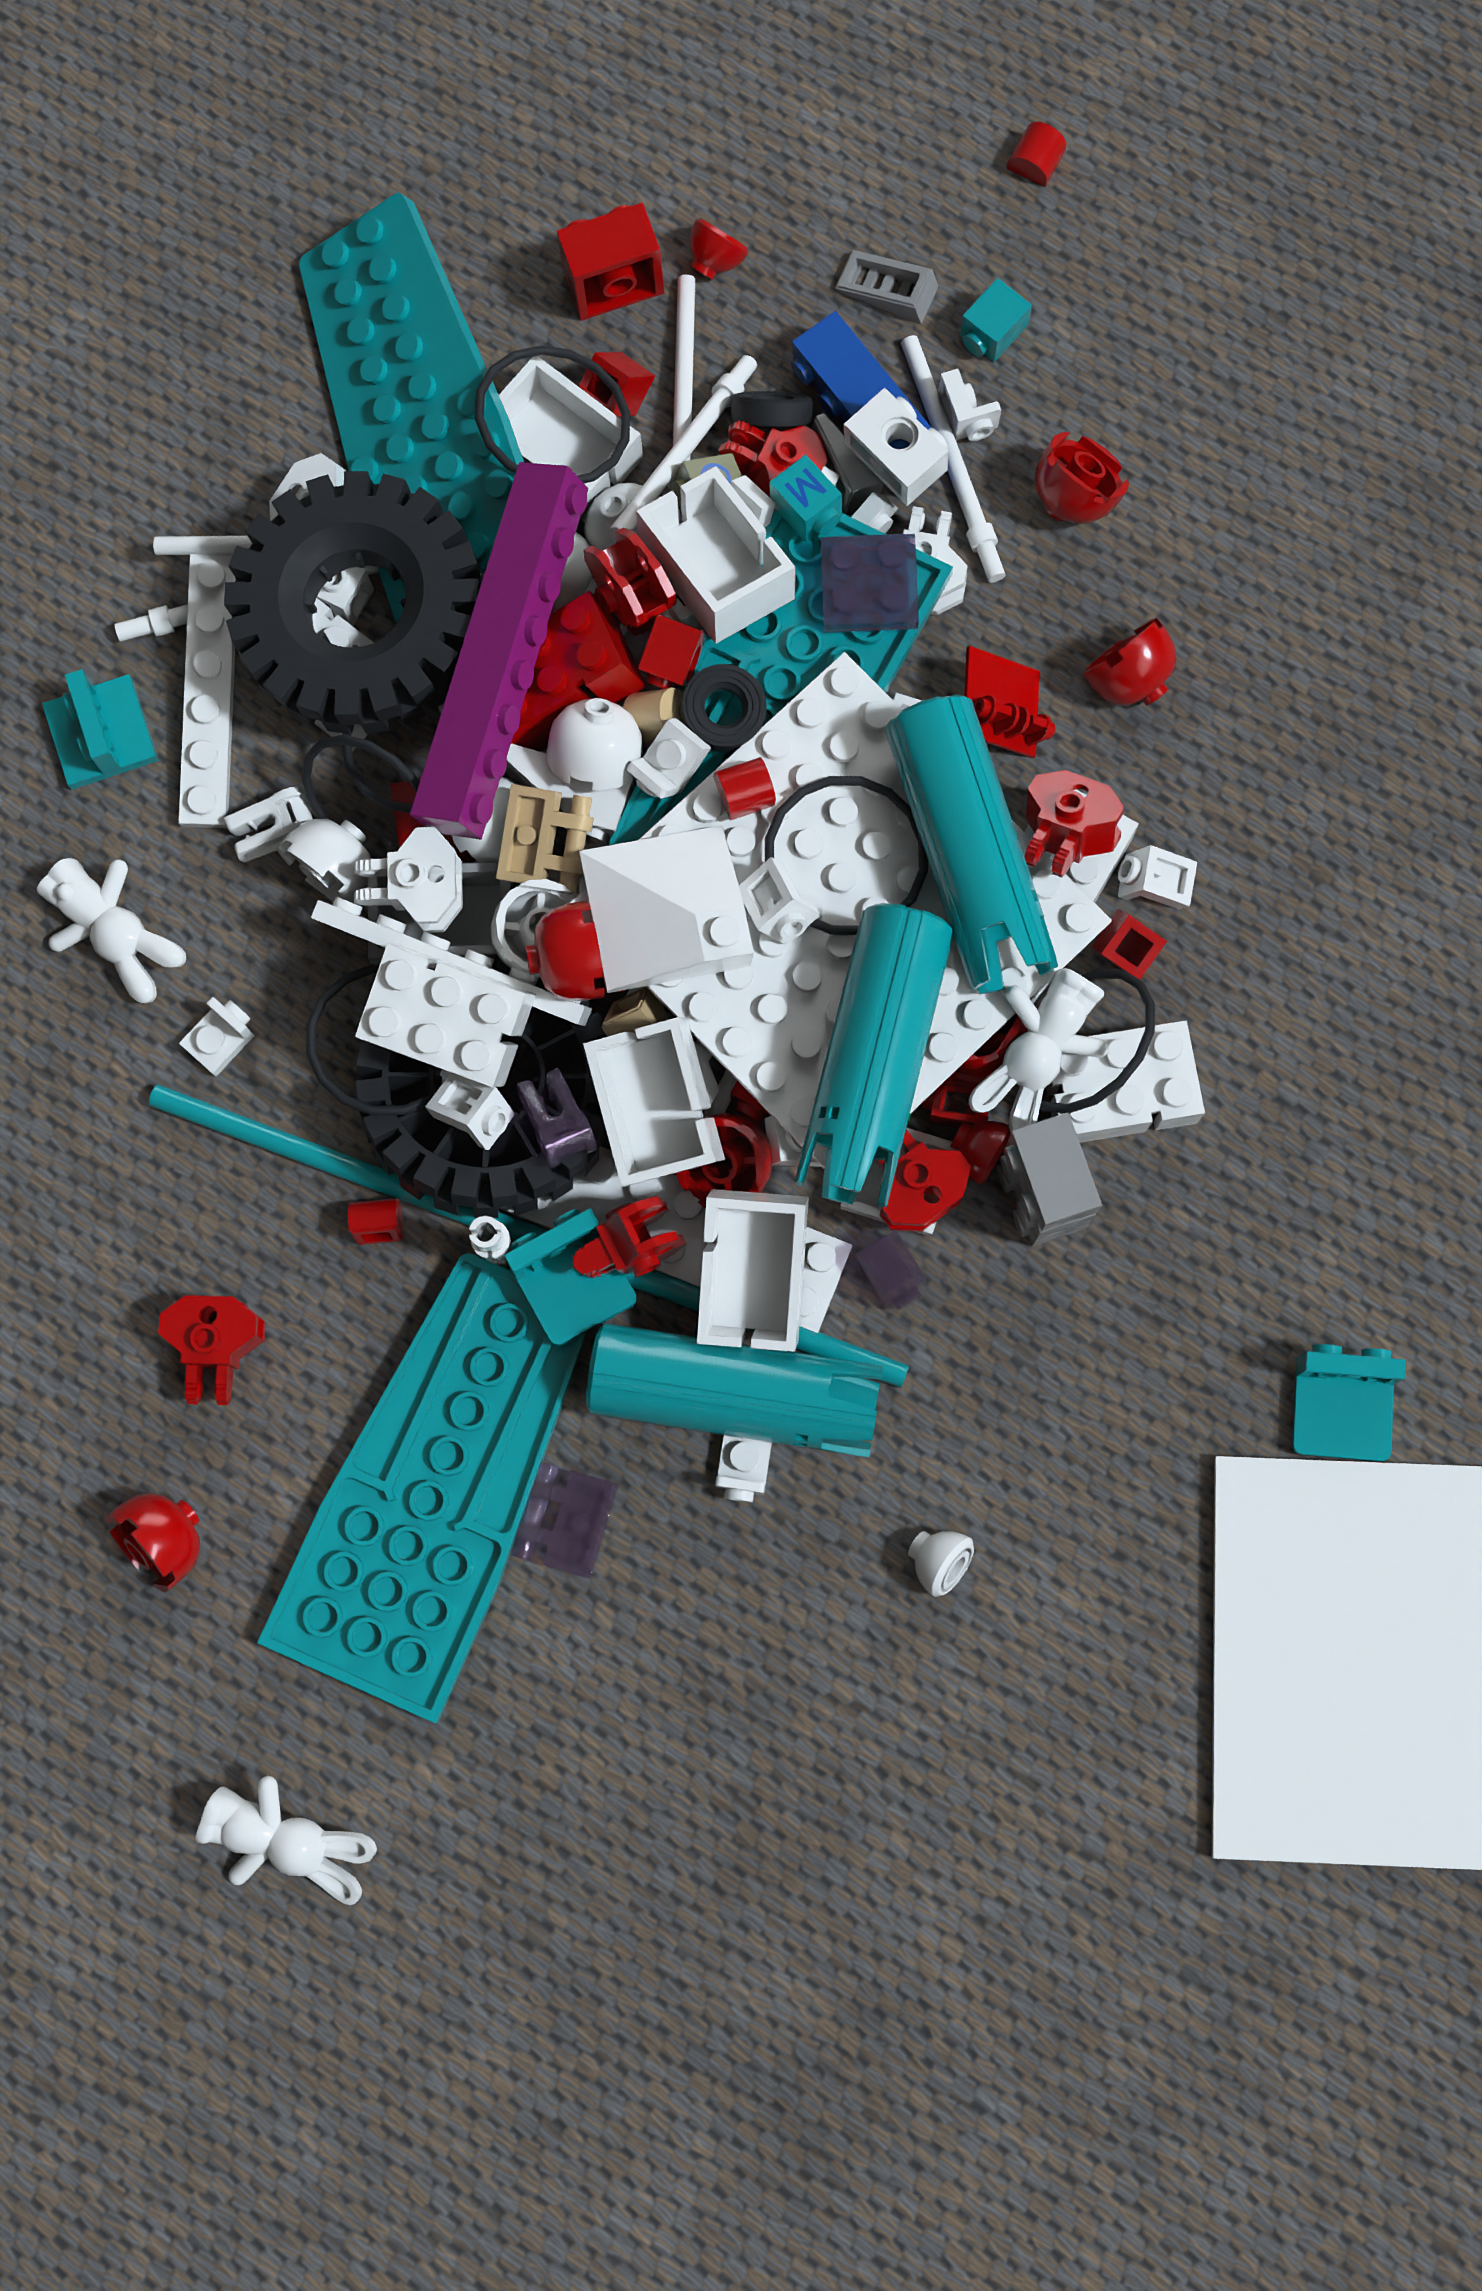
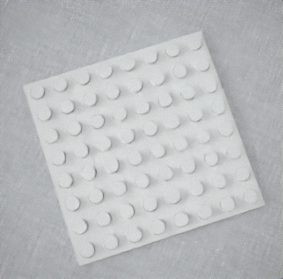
M844 652L769 720L751 740L743 744L714 771L716 772L761 757L773 783L776 796L775 806L730 821L713 778L714 772H712L639 840L722 825L738 885H740L765 863V836L776 810L802 786L828 776H862L892 788L909 805L885 732L888 722L897 716L902 709ZM829 786L804 796L785 814L774 840V859L783 863L800 897L816 906L820 914L817 919L831 925H859L862 911L866 910L867 907L880 903L900 904L908 896L919 870L918 841L907 816L886 796L861 786ZM1012 820L1025 856L1027 846L1032 839ZM1044 853L1037 866H1027L1044 914V920L1056 954L1058 967L1040 976L1035 965L1026 966L1012 937L999 941L997 945L1005 990L979 994L977 988L972 990L953 939L910 1114L1016 1014L1005 996L1010 986H1020L1031 999L1054 977L1058 969L1064 968L1112 922L1066 874L1062 878L1052 874V860L1046 853ZM928 863V873L918 898L909 908L928 911L941 917L948 923ZM585 888L570 903L586 900L589 902L587 889ZM744 904L754 951L751 967L669 981L646 987L675 1017L688 1019L691 1033L803 1147L856 935H830L808 926L800 936L787 944H783L757 930ZM591 910L582 911L584 922H593ZM816 1144L812 1158L825 1169L827 1148Z
M1214 1457L1213 1859L1482 1870V1466Z

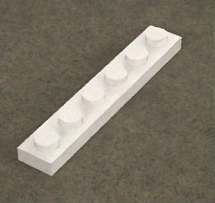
M190 553L179 824L181 827L227 828L224 817L228 816L235 646L232 643L226 620L232 619V616L224 606L225 582H235L236 580L228 567L233 555Z
M335 897L333 905L320 900L317 901L311 916L312 919L385 948L387 943L402 945L438 958L441 962L451 963L534 993L536 997L532 1005L533 1007L575 1024L586 1026L592 1008L580 1004L581 1001H567L555 997L549 991L537 987L536 984L539 979L537 976L530 975L514 967L511 968L509 975L492 969L494 959L469 949L465 957H461L447 951L451 943L427 932H423L420 940L404 934L407 924L379 914L377 922L360 916L363 907L339 897Z

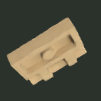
M511 784L496 879L522 884L528 880L548 879L550 869L561 871L559 884L565 885L570 891L577 893L580 874L584 875L579 851L584 850L587 831L592 832L594 821L593 817H589L592 798L573 795L571 812L564 813L559 812L562 792ZM557 826L568 828L563 856L552 854Z

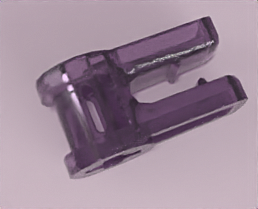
M559 1068L553 1069L546 1074L549 1100L554 1102L560 1114L559 1116L551 1117L547 1113L543 1097H539L530 1080L517 1084L520 1101L535 1131L541 1152L550 1168L560 1165V1159L582 1150L587 1154L597 1150L596 1141L588 1120L582 1110L578 1108Z

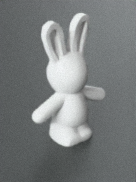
M66 858L58 861L50 869L48 875L40 881L37 886V892L60 909L74 923L53 934L48 941L49 947L55 952H60L90 936L95 952L115 965L129 995L140 1003L153 1002L157 996L155 983L135 956L138 951L163 967H181L186 962V953L176 943L146 931L140 919L133 912L116 906L128 872L126 863L119 859L111 862L101 888L88 876L78 860Z
M1060 968L1056 971L1047 995L1043 998L1038 1010L1020 986L1012 985L1006 991L1007 1001L1028 1029V1032L1016 1038L1009 1045L1003 1064L973 1089L969 1098V1105L972 1111L976 1113L990 1111L1017 1084L1020 1088L1008 1120L1010 1132L1037 1122L1043 1090L1059 1073L1062 1052L1102 1058L1109 1050L1108 1044L1102 1039L1076 1035L1085 1022L1087 1015L1103 998L1104 991L1070 969Z
M265 1776L258 1782L259 1805L244 1800L226 1787H219L212 1794L204 1808L195 1840L201 1844L209 1842L221 1844L232 1852L244 1853L229 1871L228 1878L232 1884L242 1885L269 1858L271 1864L281 1873L291 1876H307L344 1904L353 1905L361 1898L362 1888L357 1879L325 1857L356 1864L368 1862L377 1851L376 1844L370 1837L362 1833L324 1831L317 1823L306 1818H290L281 1821L278 1784L271 1776Z

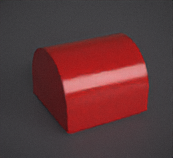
M1031 122L1028 124L1010 156L1006 169L1046 187L1066 151L1065 138L1057 129L1049 124Z
M761 757L714 772L713 778L730 821L775 806L776 796L773 783Z
M389 1198L350 1202L348 1206L349 1232L358 1245L401 1241L403 1238V1225L399 1199Z

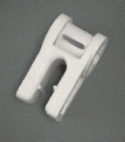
M302 786L283 789L268 799L224 817L228 830L235 836H241L252 831L258 832L260 828L274 824L271 828L253 836L246 835V839L234 845L237 857L242 862L277 851L279 844L298 825L313 819L307 804L304 787Z

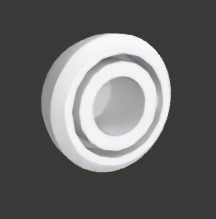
M923 1531L912 1542L908 1555L915 1560L916 1574L920 1583L932 1596L938 1597L947 1594L962 1578L972 1560L974 1545L970 1537L961 1533L942 1531L930 1535Z

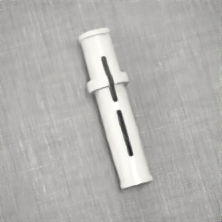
M482 1216L475 1219L469 1228L472 1231L471 1235H469L472 1248L477 1255L487 1261L507 1268L509 1265L504 1255L512 1251L510 1247L512 1242H510L508 1230L502 1223L492 1217Z

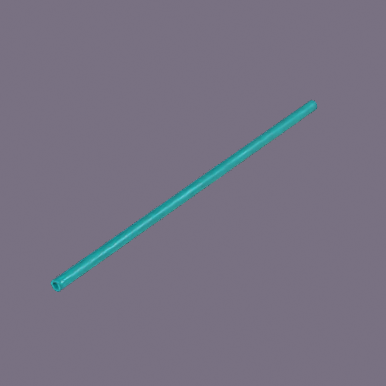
M159 1084L151 1092L149 1106L393 1198H398L401 1201L470 1226L477 1219L474 1218L473 1207L461 1206L458 1215L436 1209L433 1197L427 1194L421 1200H418L401 1188L399 1176L396 1173L389 1176L381 1167ZM498 1212V1218H494L506 1227L510 1234V1242H514L532 1232H536L540 1236L549 1231ZM656 1270L639 1277H635L633 1272L625 1274L631 1287L699 1312L700 1287ZM799 1326V1340L796 1349L811 1355L883 1366L882 1378L878 1380L902 1388L909 1365L819 1331L817 1333ZM746 1328L747 1331L753 1333L755 1331V1329Z

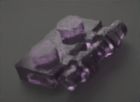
M541 1462L530 1491L522 1522L519 1523L515 1535L517 1539L512 1556L530 1561L535 1543L548 1546L543 1565L591 1579L619 1484L571 1470L566 1489L553 1485L558 1466ZM548 1500L561 1503L553 1531L540 1528Z

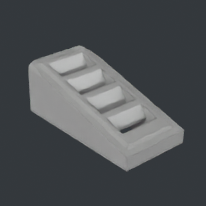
M852 250L835 290L848 297L922 324L938 289V283L933 270L930 268ZM862 267L868 268L869 271L863 285L855 284ZM879 274H884L885 277L880 288H873ZM896 280H900L902 284L898 293H891Z
M825 414L816 416L811 430L820 434L828 459L825 467L840 475L835 487L842 493V513L845 515L853 514L872 492L880 494L884 483L844 444V435Z

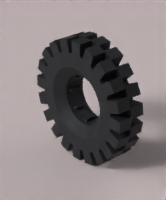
M344 471V485L334 487L328 474L305 481L309 496L298 500L291 489L271 502L278 513L272 521L259 513L245 530L252 543L250 548L247 549L236 545L228 566L236 580L235 582H225L224 606L232 616V619L226 620L232 643L241 655L239 657L264 693L278 707L284 705L292 717L310 726H313L315 721L319 720L329 732L350 734L352 724H360L366 734L389 731L388 719L400 716L405 725L426 716L421 706L424 702L432 698L440 706L446 699L483 580L472 546L468 542L462 526L450 510L444 513L439 500L421 487L414 494L411 493L405 479L383 473L380 484H373L368 471ZM356 566L360 568L375 566L387 570L394 581L400 579L404 583L406 598L401 599V605L404 609L396 626L391 631L388 630L385 633L386 636L379 641L362 647H358V645H352V648L342 647L330 643L323 631L318 634L315 632L313 626V614L317 613V607L314 604L322 587L327 582L333 580L332 577L339 572Z
M498 957L497 967L494 970L509 975L511 969ZM539 977L536 986L546 990ZM589 1000L581 1001L580 1004L589 1007ZM532 1006L522 1036H509L503 1033L500 1042L517 1044V1051H519L520 1057L522 1059L527 1057L535 1067L539 1075L534 1077L533 1080L534 1090H537V1093L525 1110L522 1108L518 1110V1115L510 1120L505 1131L499 1135L489 1150L479 1147L469 1133L433 1118L426 1107L406 1115H370L360 1111L368 1143H372L374 1146L376 1159L389 1176L394 1172L399 1176L401 1188L412 1196L421 1200L427 1194L433 1197L436 1209L458 1215L461 1206L473 1207L474 1218L482 1216L498 1218L499 1207L512 1206L516 1216L538 1209V1198L546 1194L554 1202L573 1189V1177L578 1173L583 1177L588 1175L599 1161V1148L602 1144L607 1146L609 1142L583 1043L608 1037L601 1028L604 1020L598 1012L593 1015L590 1013L586 1026H582ZM370 1042L368 1044H360L356 1062L359 1080L355 1081L357 1099L374 1106L405 1105L430 1095L443 1083L442 1076H439L442 1071L441 1068Z

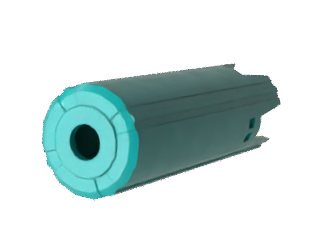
M959 694L945 697L938 696L903 709L888 722L885 732L948 924L953 929V939L956 948L958 949L972 990L977 988L979 994L1005 990L997 942L1011 937L1026 966L1035 965L1040 976L1053 971L1058 967L1056 954L972 700Z
M891 903L874 904L862 911L794 1181L796 1186L803 1187L815 1146L819 1144L827 1148L822 1198L853 1205L874 1159L885 1161L877 1206L881 1208L887 1207L954 935L951 926L941 917L928 911H920L905 907V905Z
M605 1323L599 1328L594 1341L587 1380L586 1408L592 1415L869 1457L871 1443L864 1441L873 1440L877 1411L874 1409H876L880 1383L868 1379H881L883 1366L791 1351L751 1348V1345L742 1344L741 1347L697 1344V1337Z

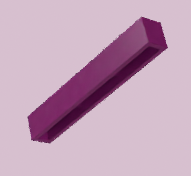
M523 462L518 464L410 812V816L425 827H436L441 834L482 840L486 824L491 819L494 797L500 778L506 771L507 755L512 738L520 725V712L527 689L533 682L534 666L540 647L547 636L548 620L554 601L560 594V581L567 558L573 551L577 525L587 505L589 488L568 466Z

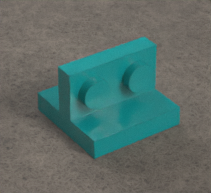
M83 669L65 675L69 692L63 693L62 697L42 703L62 769L71 790L159 761L130 674L93 685Z

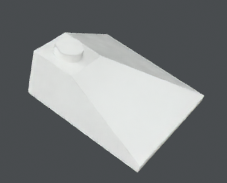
M722 825L579 851L592 920L595 923L607 993L751 967L754 954L744 903Z

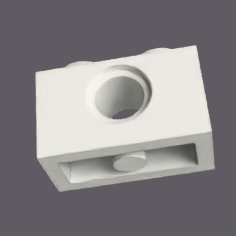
M884 388L844 423V444L908 506L947 471L948 444L934 428L927 430L916 419V413L908 401L901 396L895 398ZM896 439H903L909 442L910 445L904 449H894L889 443Z

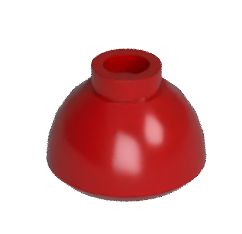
M702 218L694 221L690 234V248L694 257L690 266L713 280L717 272H727L736 268L748 256V248Z
M983 1121L971 1126L963 1122L950 1147L960 1151L971 1165L969 1178L978 1185L986 1182L1003 1153L1011 1134L1009 1125L998 1121Z

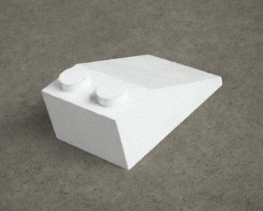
M511 744L507 755L506 774L511 779L517 780L527 787L562 792L559 812H571L573 795L591 797L592 803L589 817H593L594 821L592 832L587 831L585 845L592 843L609 846L610 839L614 831L616 832L619 820L635 788L634 781L632 780L630 783L617 789L602 791L592 790V782L580 781L573 777H570V784H568L551 771L546 761L547 753Z

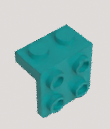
M591 1208L580 1213L579 1209L566 1212L553 1222L555 1226L553 1229L540 1236L536 1232H532L520 1237L510 1245L512 1251L504 1255L509 1268L546 1335L555 1346H562L628 1310L636 1303V1294L624 1273L617 1271V1269L607 1274L602 1273L601 1277L597 1276L595 1279L592 1277L588 1278L586 1274L583 1276L573 1268L572 1256L575 1255V1251H578L579 1248L583 1249L585 1244L601 1237L596 1228L600 1226V1223Z
M1329 1344L1312 1345V1352L1306 1351L1296 1357L1292 1449L1294 1452L1306 1456L1376 1462L1389 1459L1392 1453L1394 1384L1405 1380L1406 1359L1391 1358L1390 1350L1376 1348L1361 1349V1356L1342 1354L1341 1346Z

